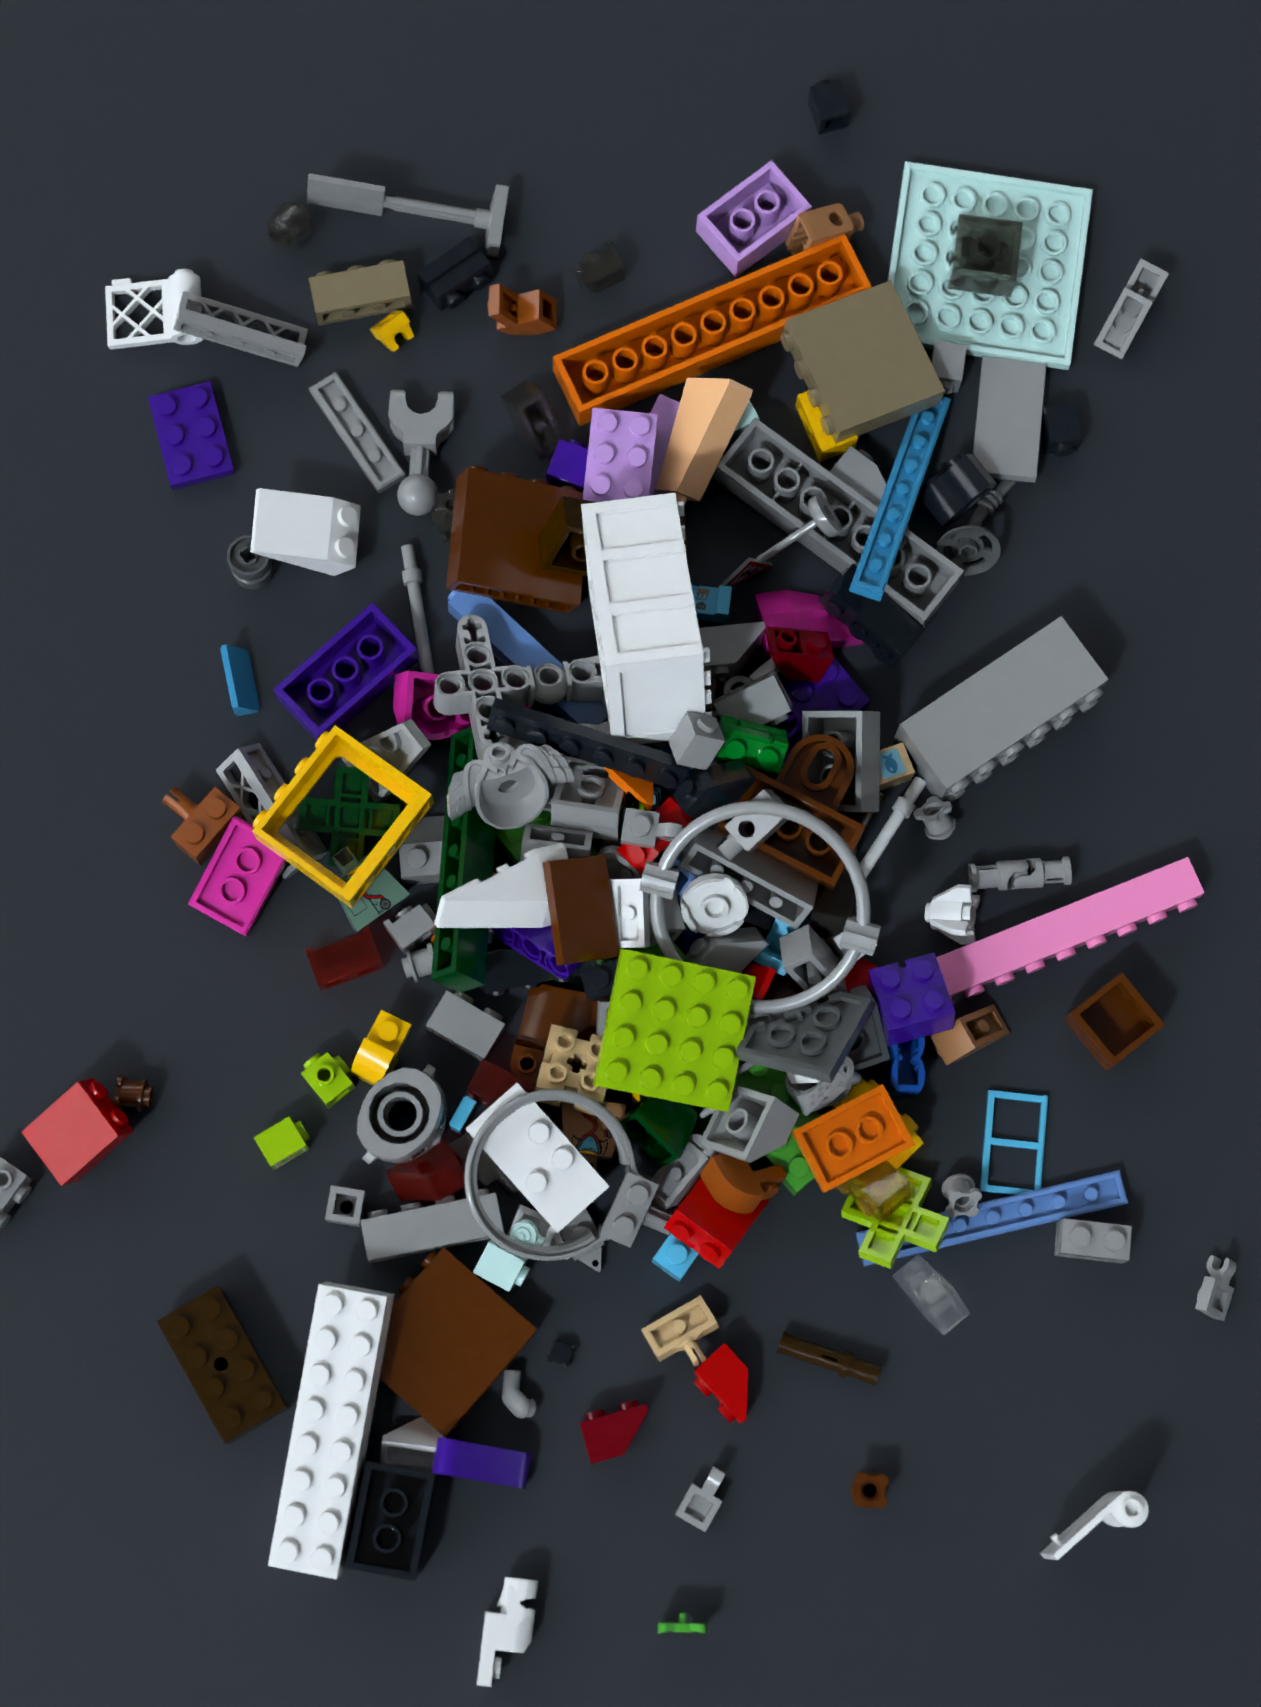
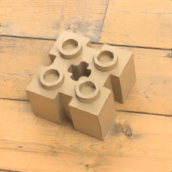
M551 1024L535 1091L546 1089L573 1091L588 1096L603 1105L606 1088L593 1085L603 1036L591 1034L590 1041L577 1039L578 1030ZM572 1068H577L580 1070V1072L574 1073L572 1072ZM540 1101V1103L560 1107L561 1101ZM574 1104L573 1111L596 1116L589 1110Z

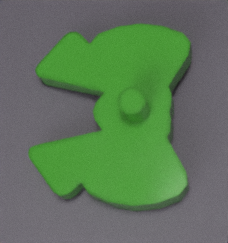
M679 1613V1623L658 1622L657 1634L672 1631L698 1632L708 1635V1623H686V1613Z

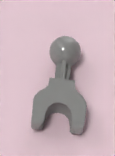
M393 389L390 392L388 411L390 429L395 437L403 442L405 456H410L409 476L400 483L397 490V499L405 512L414 516H422L431 512L438 502V488L435 482L429 478V457L437 456L440 443L448 439L454 431L453 391H440L436 406L430 412L419 414L413 412L407 406L406 392L404 390Z

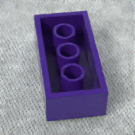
M372 602L273 690L277 700L317 741L324 731L330 732L335 725L340 729L343 728L395 682L396 674L411 668L419 660L417 648Z

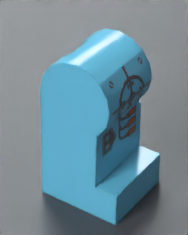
M691 584L697 620L727 624L732 587L719 585V588L700 585L698 587Z

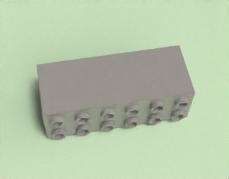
M1060 616L902 722L897 729L893 742L895 745L903 742L915 773L927 783L925 786L931 795L938 796L941 801L947 799L951 803L966 792L965 788L972 781L977 785L992 775L991 770L997 764L1001 763L1003 767L1008 765L1019 756L1018 752L1027 745L1030 749L1046 738L1045 734L1052 727L1057 731L1067 725L1072 720L1071 716L1079 709L1084 713L1099 702L1097 699L1105 693L1102 689L1109 679L1063 617Z

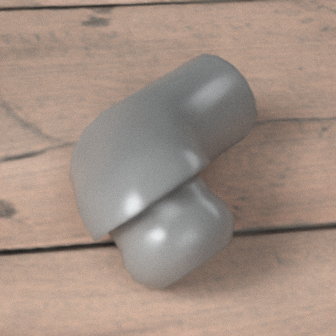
M504 1370L503 1403L518 1418L533 1417L536 1413L537 1405L533 1399H527L520 1391L521 1371Z

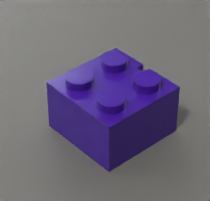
M935 953L905 960L904 967L902 968L896 962L869 970L868 989L877 1002L888 1046L953 1029L955 1010Z

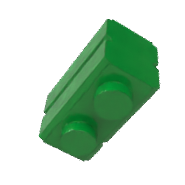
M722 714L718 724L725 742L714 758L728 762L739 759L749 767L779 774L788 749L786 731L742 719L737 721L734 717Z

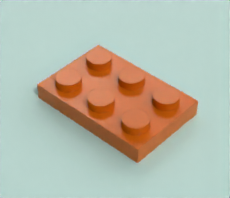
M883 1084L791 1131L823 1193L915 1145Z

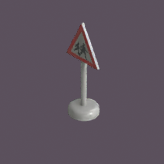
M816 494L808 501V509L813 520L778 542L756 559L747 558L721 585L731 587L772 567V563L766 560L817 526L829 537L842 533V526L837 515L822 496Z

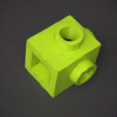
M328 1052L323 1056L317 1053L303 1065L305 1070L301 1072V1075L328 1109L355 1088L352 1081L346 1075L351 1070L339 1055L333 1059Z

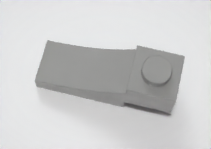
M1140 259L1094 345L1123 359L1169 273Z

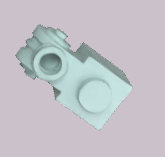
M528 1219L518 1221L510 1231L511 1238L528 1245L542 1246L546 1239L539 1234L537 1225ZM490 1240L473 1273L510 1292L515 1284L521 1287L530 1268L525 1266L528 1258L515 1255L497 1245L493 1240Z

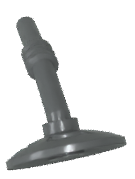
M1002 479L994 489L977 502L978 507L966 526L954 528L946 532L938 540L935 550L945 556L943 548L951 546L952 553L955 556L950 561L964 570L962 576L983 573L993 567L998 561L1001 553L999 539L993 532L980 526L986 516L992 515L994 510L1003 503V497L1018 481ZM985 535L992 543V549L984 547L981 536ZM981 557L984 558L983 560L973 564H963V562H972L978 560Z

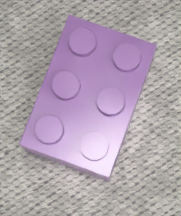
M771 160L697 215L696 232L730 272L737 277L787 239L798 214L812 210V206Z
M603 408L592 409L583 500L604 502L650 496L658 414Z

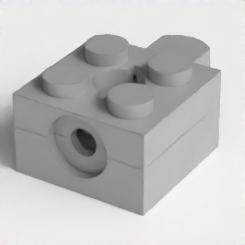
M564 756L574 772L575 781L572 783L548 785L549 797L542 811L551 812V827L593 832L592 838L618 841L629 793L626 794L608 777L609 773L603 767L578 758Z

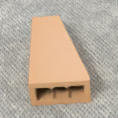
M686 379L656 490L665 494L676 493L677 502L683 501L684 505L686 500H701L751 398L752 389L732 379Z

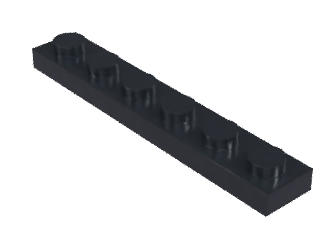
M496 697L486 727L488 730L529 742L536 746L547 744L566 756H572L600 767L613 769L631 777L641 778L676 791L680 784L685 781L689 769L688 766L678 765L672 754Z

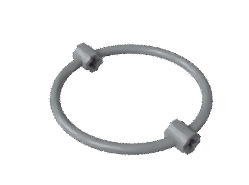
M743 801L731 803L713 809L689 823L671 841L659 863L647 860L640 881L639 891L650 894V914L654 935L665 958L683 961L677 953L667 931L663 905L664 898L673 899L681 869L672 867L683 848L700 832L720 821L743 815H772L797 822L818 834L841 858L851 877L857 906L856 918L847 917L839 947L845 948L847 951L836 968L827 977L813 987L786 998L773 1000L751 999L749 1013H779L803 1007L818 1000L835 988L851 971L861 953L873 956L881 926L870 923V895L866 878L848 844L836 831L816 816L802 809L778 802Z

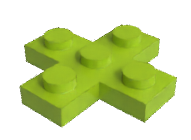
M900 1167L887 1194L856 1183L854 1184L841 1210L842 1218L869 1227L858 1251L860 1258L891 1269L904 1241L937 1253L950 1226V1218L921 1208L932 1186L931 1178Z

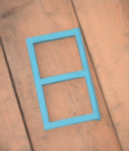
M988 1090L979 1189L981 1192L1016 1195L1033 1191L1030 1189L988 1185L991 1145L1037 1150L1034 1190L1041 1189L1048 1108L1047 1095L1040 1096ZM995 1098L1041 1103L1037 1143L991 1138Z

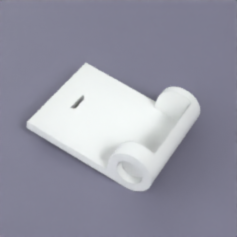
M1112 1491L1106 1493L1060 1535L1057 1533L1051 1535L1052 1542L1040 1554L1044 1559L1059 1560L1101 1521L1112 1527H1138L1145 1522L1148 1516V1504L1145 1498L1137 1492Z

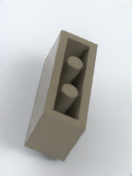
M384 260L378 265L369 267L357 265L337 273L324 271L316 274L315 277L309 278L318 326L412 308L403 260Z

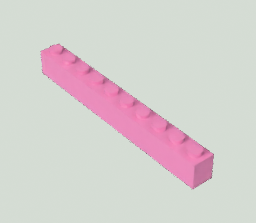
M1186 857L936 957L953 1004L952 998L962 994L966 998L976 996L985 991L984 985L994 981L997 986L1003 985L1015 979L1014 973L1026 969L1027 974L1038 971L1046 966L1044 961L1054 957L1057 958L1058 962L1068 959L1077 954L1075 949L1087 945L1088 949L1100 946L1107 942L1106 936L1116 932L1119 937L1130 934L1137 930L1136 924L1146 920L1149 925L1160 922L1168 917L1166 912L1178 908L1179 913L1190 910L1198 905L1196 900L1204 894V890L1189 857Z

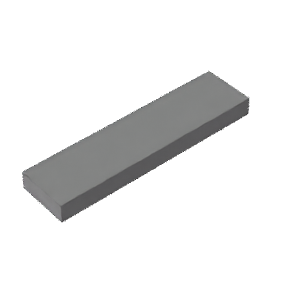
M337 372L309 388L311 395L378 494L406 478L405 472Z

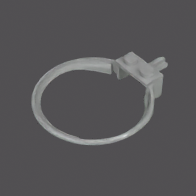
M560 1089L538 1090L520 1095L492 1113L483 1123L472 1141L464 1173L465 1191L470 1210L485 1234L497 1245L515 1255L542 1261L562 1260L589 1251L606 1240H613L631 1248L641 1224L667 1235L670 1233L664 1226L672 1214L650 1205L659 1184L652 1177L637 1171L632 1145L622 1125L607 1108L588 1096ZM553 1100L573 1103L596 1115L609 1129L617 1146L620 1164L626 1165L624 1169L626 1175L604 1224H599L595 1234L589 1229L570 1241L552 1246H533L519 1242L503 1233L494 1225L480 1202L477 1188V1167L483 1146L493 1130L505 1118L514 1113L516 1109L540 1101Z

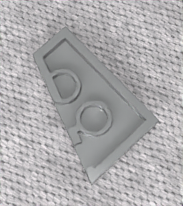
M412 719L360 742L404 775L409 773L431 746V743ZM341 758L348 767H355L344 758ZM369 777L368 794L374 802L381 803L385 801L391 792Z

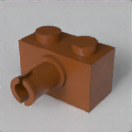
M175 786L170 792L178 802L168 794L165 795L162 801L163 804L167 805L184 819L183 823L171 835V839L180 850L201 866L218 847L233 816H238L242 819L245 816L241 808L216 787L209 792L201 803L196 804Z

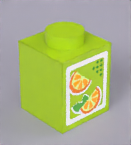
M289 1116L253 1137L273 1170L309 1150L305 1143L306 1140L310 1139L301 1121L294 1124Z

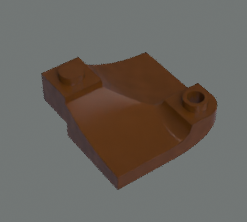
M545 984L529 989L519 1033L510 1061L513 1076L524 1084L536 1087L551 1024L578 1030L577 1039L590 1041L591 1034L597 1035L598 1000L591 1002L587 1000L585 992ZM524 1059L533 1061L534 1065L530 1070H524L521 1067V1062ZM572 1068V1072H574V1073H579V1072H580L579 1069H577V1068ZM606 1088L604 1102L607 1100L609 1088Z

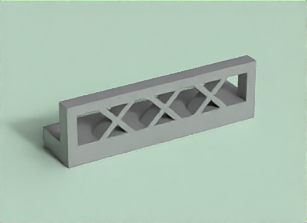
M186 291L182 293L173 330L295 367L299 366L304 357L306 349L304 343L308 331L307 328ZM187 302L199 305L205 314L186 309ZM225 313L231 315L236 324L215 317ZM253 323L261 324L267 333L248 328L247 326ZM287 332L297 335L298 340L294 342L277 336Z
M260 743L237 748L216 769L236 804L241 808L245 818L251 824H253L255 818L262 810H269L275 802L273 799L275 793L285 783ZM235 764L241 771V783L236 782L229 771ZM250 792L255 793L258 798V810L253 809L249 803ZM297 807L280 829V835L314 860L321 859L328 853V850L315 831L297 830ZM286 862L281 875L284 879L290 878L298 869L293 865L289 866Z

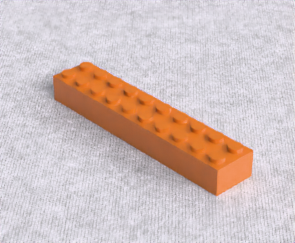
M842 234L553 356V372L578 425L581 426L591 422L593 408L619 410L683 383L687 378L697 377L781 341V334L787 319L869 289L872 286L846 235Z

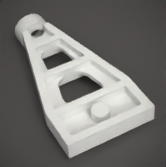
M641 878L609 880L618 948L650 947L648 893L639 891Z

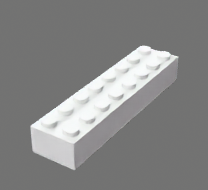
M333 1282L318 1284L268 1566L332 1579H338L345 1573L394 1294Z

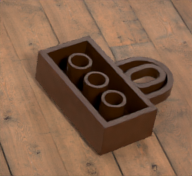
M824 734L811 735L800 740L790 751L776 780L747 766L756 778V781L738 802L751 801L763 789H772L784 804L802 809L829 825L854 852L866 826L837 812L850 786L854 773L851 753L840 740ZM828 751L834 756V764L826 779L822 783L814 784L807 778V771L817 753ZM732 818L720 821L716 828L730 834L724 826ZM791 820L784 823L757 848L760 852L831 890H834L845 869L841 858L824 839L809 828ZM751 821L745 826V832L749 836L755 832V826Z

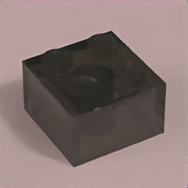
M959 214L953 235L947 289L1011 297L1017 279L1023 222Z

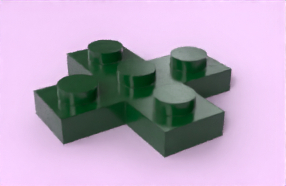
M335 766L332 799L305 797L298 806L297 830L330 833L327 866L337 867L331 857L346 846L349 847L358 861L362 859L365 835L383 836L400 815V804L367 802L369 776L356 767Z

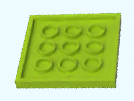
M620 949L593 1085L729 1112L739 1064L736 1049L744 1039L756 976Z

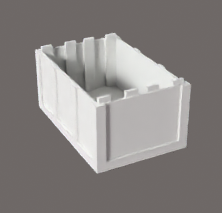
M676 493L581 504L589 595L610 735L638 744L669 741L686 712L712 716V712L705 711V704H712L711 689L705 690V686L711 685L710 671H704V663L710 662L709 647L702 648L686 558V546L684 545V540H686L685 526H681L679 518L684 516L683 501L677 502Z

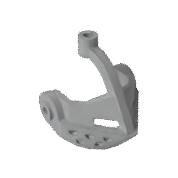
M848 1056L845 1058L832 1083L820 1081L815 1087H813L812 1083L791 1084L787 1072L785 1075L786 1089L805 1116L840 1102L847 1096L852 1085L857 1086L861 1082V1074L854 1071V1064Z

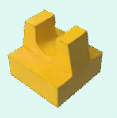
M392 311L370 328L375 338L393 352L399 349L398 344L395 342L397 333L400 332L406 340L414 337L409 325L410 320L403 311Z

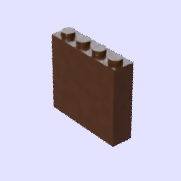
M473 465L466 468L456 478L446 589L565 614L578 608L581 603L583 575L542 569L538 537L561 496L583 499V492H579V489L574 486L549 485L548 481L542 479H532L530 481L520 479L517 474L511 472L500 474L489 472L488 468L484 466Z
M443 1247L439 1253L434 1249L421 1263V1266L425 1269L416 1279L411 1275L398 1290L402 1295L392 1305L380 1379L440 1433L447 1437L538 1330Z

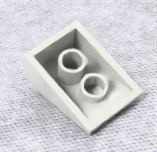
M263 488L256 489L250 552L332 576L356 568L361 505L334 497Z

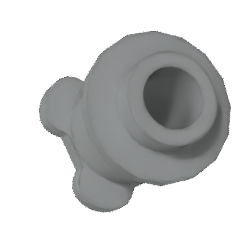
M938 796L928 798L926 803L913 813L916 820H923L926 826L924 829L925 834L929 839H946L952 834L957 825L955 818L949 815L953 808L950 801H941Z
M427 943V948L410 952L409 949L406 950L407 957L402 958L401 961L407 978L413 976L414 981L419 982L418 978L432 973L434 949L432 943Z
M961 1173L948 1177L941 1187L943 1196L949 1201V1205L945 1208L949 1217H956L957 1215L973 1217L979 1212L977 1205L978 1201L982 1198V1194L978 1188H975L972 1177Z

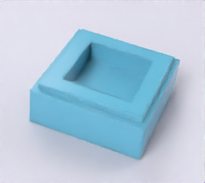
M468 1096L463 1097L449 1122L452 1131L462 1135L478 1106L477 1101Z

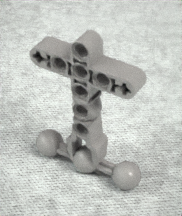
M466 615L458 621L455 648L460 670L447 671L437 676L433 700L435 709L443 715L469 714L479 760H483L485 749L496 742L509 744V736L486 729L489 718L485 717L490 716L495 697L521 706L526 704L533 706L534 700L541 704L551 705L560 702L563 698L565 703L570 702V700L575 702L594 701L602 702L606 706L599 655L576 659L571 663L564 661L562 668L553 663L537 665L533 670H531V665H526V668L520 665L495 667L487 624L485 620L477 615ZM668 741L645 744L653 749L670 747Z

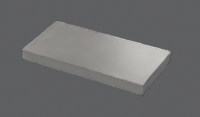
M982 356L973 454L992 478L1032 483L1036 481L1046 363Z

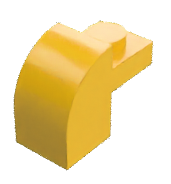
M381 1009L367 1038L364 1037L351 1068L352 1075L374 1086L388 1073L393 1072L398 1062L397 1055L412 1028V1024Z

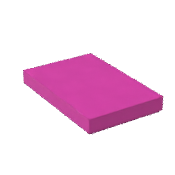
M233 816L188 905L238 933L249 936L287 861L255 838L252 832L254 829L253 824L238 816Z

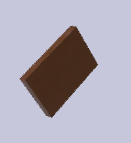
M606 855L543 862L556 964L565 965L619 957Z

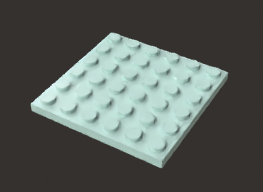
M905 161L888 281L891 280L924 349L932 350L935 340L967 345L966 355L1046 363V367L1068 370L1071 363L1093 189Z

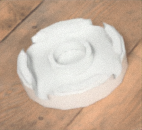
M720 873L701 875L691 881L682 892L680 901L683 921L690 930L697 934L698 932L704 933L707 937L725 936L737 930L744 922L743 919L749 909L746 890L741 883L727 874Z

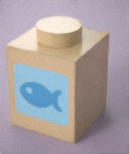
M903 742L880 750L879 791L912 779L915 771Z

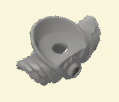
M493 743L485 749L483 760L470 761L466 764L464 771L456 772L452 776L448 790L449 793L447 794L448 816L453 821L476 806L479 816L485 823L497 829L519 828L532 822L540 815L548 801V785L572 783L575 781L574 772L568 761L547 744L538 747L533 744H523L515 750L507 743Z

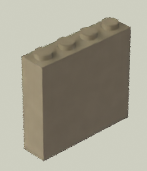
M891 280L785 321L781 334L782 345L787 352L791 351L795 360V372L800 380L804 379L808 387L807 395L809 401L814 408H819L823 416L821 417L822 428L827 436L832 435L835 444L940 404L945 389Z

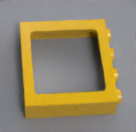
M335 725L330 732L324 731L315 743L316 750L309 758L304 757L298 763L294 771L296 775L291 782L280 786L273 798L275 802L269 810L266 811L264 809L258 814L253 822L254 829L252 832L259 842L353 909L432 807L434 800L431 793ZM336 758H344L407 804L347 883L280 835V829Z

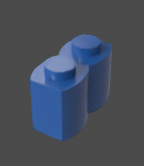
M925 1037L892 1046L887 1045L892 1063L888 1070L887 1085L892 1097H916L922 1090L925 1082V1068L920 1057L924 1051Z

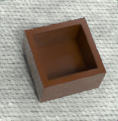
M1122 972L1063 1019L1106 1072L1165 1026L1163 1021Z

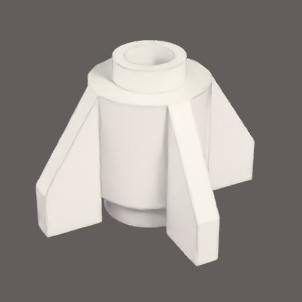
M958 884L934 896L931 903H926L925 921L930 923L932 930L941 932L961 945L974 943L976 940L975 928L973 927L976 909L980 903V895H972V885Z

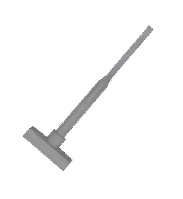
M309 173L307 203L382 216L383 208H390L404 213L473 224L476 228L486 229L485 256L498 258L509 186L496 184L489 210L481 208L472 210L403 197L385 196V186Z

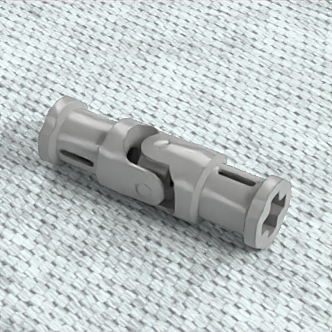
M1069 856L1062 857L1060 860L1042 861L1041 858L997 861L995 865L976 866L975 864H968V884L972 885V892L987 888H998L999 891L1042 888L1044 884L1063 883L1064 885H1071L1072 883Z

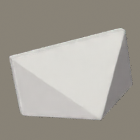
M421 1416L383 1435L380 1463L432 1473L438 1437H445Z

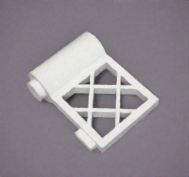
M179 269L173 275H170L168 279L132 283L131 278L112 280V286H105L107 342L110 350L171 342L182 345H192L201 342L203 338L173 330L183 291L201 296L200 276L194 274L190 269ZM162 290V299L154 308L143 301L150 291ZM129 294L134 299L121 312L115 307V295ZM187 302L186 309L202 313V308L199 305ZM141 304L150 312L137 325L128 316ZM157 317L163 322L164 333L150 335L144 329ZM124 321L135 328L127 338L116 339V330Z

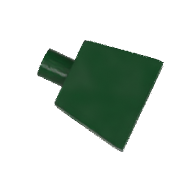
M647 1096L642 1101H637L618 1121L625 1132L660 1167H663L682 1156L698 1115L689 1104Z

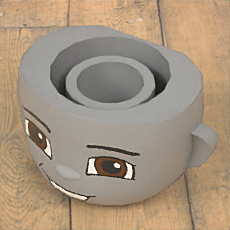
M430 1064L423 1071L416 1068L403 1067L388 1073L369 1090L357 1117V1136L363 1147L367 1150L362 1159L368 1164L378 1158L385 1162L398 1164L413 1161L432 1150L440 1142L446 1125L448 1109L446 1096L438 1082L433 1079L436 1068ZM400 1102L413 1103L417 1110V1118L414 1124L404 1131L393 1130L389 1124L391 1109Z

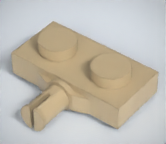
M700 1295L642 1328L641 1331L659 1362L676 1352L685 1350L692 1364L698 1366L700 1364L694 1353H696L701 1363L706 1360V1356H704L697 1342L702 1337L718 1329L719 1326Z

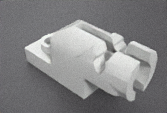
M505 1577L503 1590L497 1607H501L500 1612H485L477 1685L491 1687L492 1679L500 1678L502 1657H495L496 1650L524 1653L532 1642L535 1610L531 1607L526 1608L521 1604V1601L536 1598L538 1580Z

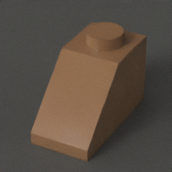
M992 1004L956 1019L953 1029L932 1034L930 1037L935 1044L938 1055L942 1057L947 1066L1005 1037L1010 1032L996 1007Z

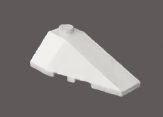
M562 843L533 849L524 854L525 860L514 866L509 867L506 863L497 868L498 874L482 882L479 879H474L441 896L434 924L438 928H542L550 926L551 920L543 862L568 859L566 847Z

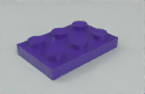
M210 381L148 397L172 490L235 474Z

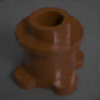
M124 1075L117 1076L113 1104L116 1108L120 1110L123 1107L135 1108L139 1113H142L145 1106H151L153 1087L148 1086L147 1079H142L139 1082L127 1080V1077H124Z
M865 1472L857 1473L851 1486L853 1503L857 1507L884 1508L887 1505L885 1487L889 1484L887 1476ZM866 1484H871L874 1487V1494L871 1497H867L863 1493Z

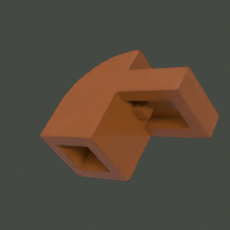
M500 283L489 286L487 307L489 317L497 321L498 331L511 335H538L557 330V299L540 289L517 294Z
M722 1153L713 1155L700 1173L711 1196L724 1208L741 1214L753 1213L761 1200H767L776 1195L779 1191V1186L787 1177L781 1164L752 1171L748 1162Z

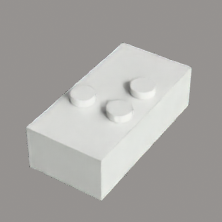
M516 1082L465 1129L474 1138L492 1113L510 1100L526 1094V1092ZM536 1103L516 1109L514 1113L505 1118L493 1130L483 1146V1150L557 1233L610 1187Z

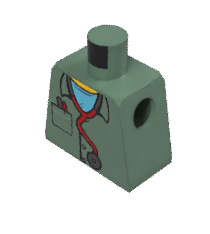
M348 846L339 850L331 857L341 871L338 877L347 883L368 855L358 861ZM384 868L353 909L341 900L339 902L350 925L358 932L410 894Z

